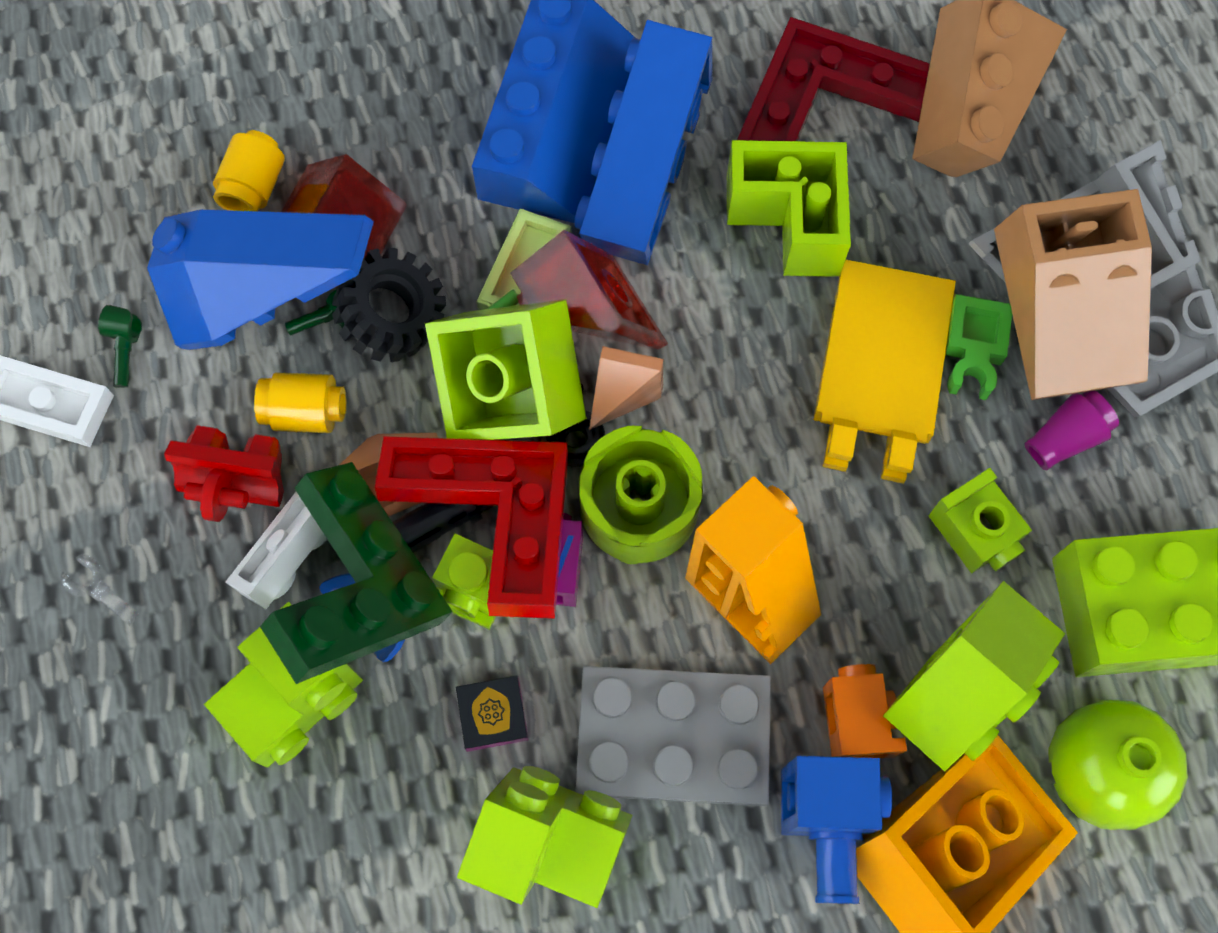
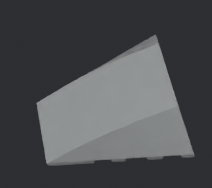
M1161 140L1114 164L1093 182L1061 198L1067 199L1132 189L1139 190L1152 246L1148 381L1107 388L1134 418L1142 416L1218 372V311L1211 290H1203L1195 266L1201 260L1194 240L1187 241L1177 212L1183 206L1176 185H1168L1161 164L1167 159ZM992 229L973 239L968 244L1005 282L995 232Z

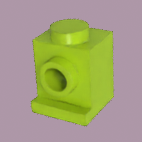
M988 468L942 498L928 515L971 574L988 563L996 572L1015 560L1026 551L1020 544V541L1032 531L995 483L997 476L991 468ZM983 513L995 530L987 529L982 525L980 514Z
M454 533L432 579L453 611V614L490 630L496 616H489L487 606L493 550Z

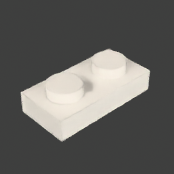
M0 355V420L91 447L114 395L103 385Z
M297 492L294 493L225 582L264 609H267L273 600L280 598L289 590L295 580V571L312 550L317 549L327 540Z

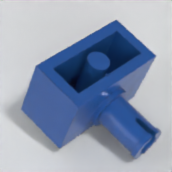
M796 756L781 769V835L809 836L810 840H816L817 895L815 896V903L860 904L857 893L856 841H863V836L882 830V818H890L892 811L891 782L888 776H880V758Z

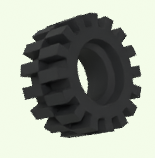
M378 248L370 250L366 257L363 258L359 275L337 287L338 290L333 296L332 302L333 306H337L332 314L334 324L344 322L345 325L339 334L344 341H347L352 336L356 337L358 342L353 347V350L359 354H362L368 346L373 349L372 360L381 362L387 353H389L390 362L400 361L405 354L410 358L417 354L421 347H424L428 342L425 323L444 318L445 314L441 313V311L446 306V296H436L443 285L439 278L432 281L427 279L433 269L426 262L420 269L412 265L417 257L416 255L407 252L404 258L399 260L397 259V248H387L382 257ZM377 288L393 291L408 306V319L401 323H394L383 319L372 309L369 303V293Z

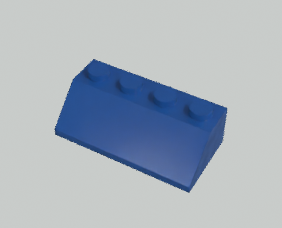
M594 0L530 1L472 164L478 200L518 210L521 208L535 214L574 223L582 196L591 197L597 179L596 176L591 175L593 158L600 142L608 144L613 124L608 123L609 108L615 91L625 90L630 72L624 70L625 59L629 44L634 37Z

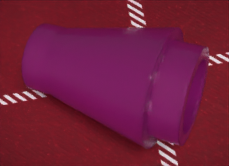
M1097 391L1071 394L1040 430L1027 440L1024 445L1037 464L1047 471L1063 460L1111 439V431L1119 426V419L1109 402Z

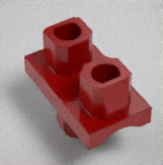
M197 425L186 443L170 440L164 456L166 461L171 462L173 466L175 489L178 492H184V499L200 502L201 516L204 520L220 522L227 513L229 506L245 509L248 503L280 507L284 494L280 475L282 453L279 440L275 437L255 434L248 439L242 452L230 450L226 434L218 428Z

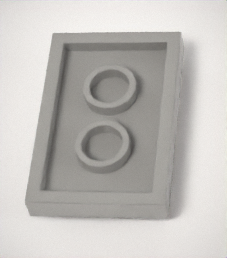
M583 666L575 792L583 795L585 791L592 790L604 793L612 798L752 806L769 805L771 676Z

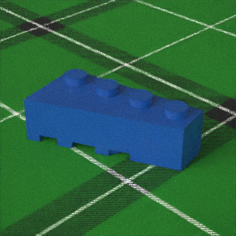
M651 20L646 21L641 39L633 37L629 44L624 70L630 72L625 90H616L613 95L608 114V123L613 124L608 144L600 142L597 146L591 168V175L596 176L597 179L591 197L582 196L574 222V227L580 229L579 234L585 248L644 265L649 263L670 203L671 193L666 191L668 182L676 183L684 163L687 141L682 139L684 131L694 134L700 117L699 109L702 94H708L713 79L711 36Z

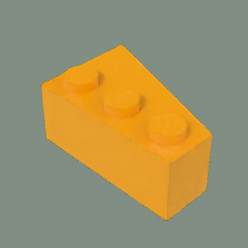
M753 476L695 530L685 579L771 665L821 616V610L803 523L796 517L798 510L795 504L782 490L773 485L766 488Z

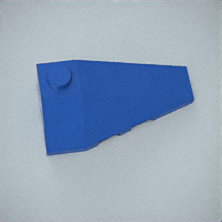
M203 209L164 217L163 222L157 227L153 235L152 245L154 249L147 270L175 345L186 350L222 346L234 340L236 328L252 320L261 326L273 320L276 307L294 298L306 303L358 276L374 221L366 215Z

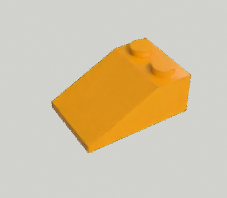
M997 735L989 747L974 761L963 754L945 772L942 769L893 808L890 818H882V830L863 836V841L856 842L857 877L900 933H991L1078 832L1000 736Z

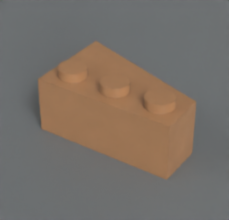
M955 0L940 8L912 159L951 177H959L999 163L1067 29L1015 0Z

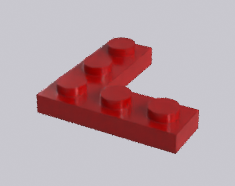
M383 436L374 486L378 501L498 505L487 599L489 616L555 619L568 464L567 443Z

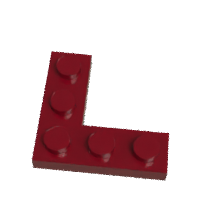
M790 17L737 140L798 141L819 89L919 122L930 63Z

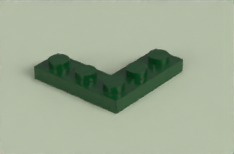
M353 462L306 473L294 489L356 583L273 611L260 626L296 684L439 626L453 612Z

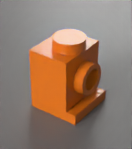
M857 664L839 668V677H832L823 686L831 756L884 759L895 758L906 752L905 737L892 738L891 729L897 728L883 717L896 700L893 690H885L883 673L877 674L876 665Z

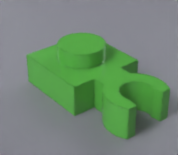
M959 294L955 295L945 355L958 357L960 361L955 365L947 380V388L950 394H957L962 386L963 376H973L979 381L981 387L979 399L986 400L996 387L997 373L992 364L1002 365L1008 355L1012 310L1009 303Z

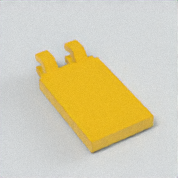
M845 260L838 280L813 420L820 421V423L830 424L822 467L846 472L848 463L853 458L857 431L859 430L887 436L881 479L905 483L907 473H911L913 470L917 442L929 443L934 435L956 284L955 280Z

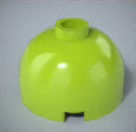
M1102 700L1074 710L1057 726L1048 748L1049 763L1051 762L1052 775L1056 782L1054 787L1059 798L1078 818L1101 829L1134 830L1157 822L1180 801L1188 779L1186 752L1176 731L1158 712L1134 701Z

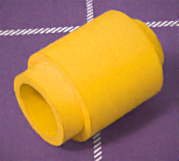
M250 130L247 133H237L232 136L213 181V186L216 189L213 199L221 208L232 211H258L267 206L285 162V156L278 148V143L269 135L256 130Z
M275 372L271 378H260L256 384L254 395L256 421L259 425H270L273 431L331 433L335 422H343L345 418V388L336 386V381L332 374Z

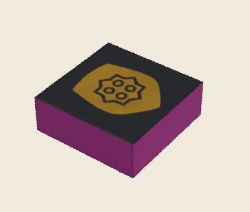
M518 675L456 686L464 748L467 752L529 740Z

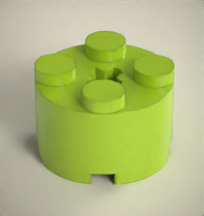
M625 426L606 434L591 447L585 458L579 478L580 513L586 532L601 550L627 564L654 562L668 557L680 549L689 539L695 528L703 493L702 469L692 449L681 438L663 429L662 432L642 429V426ZM635 489L641 496L651 492V499L646 501L641 500L639 497L631 499L629 497L630 491Z

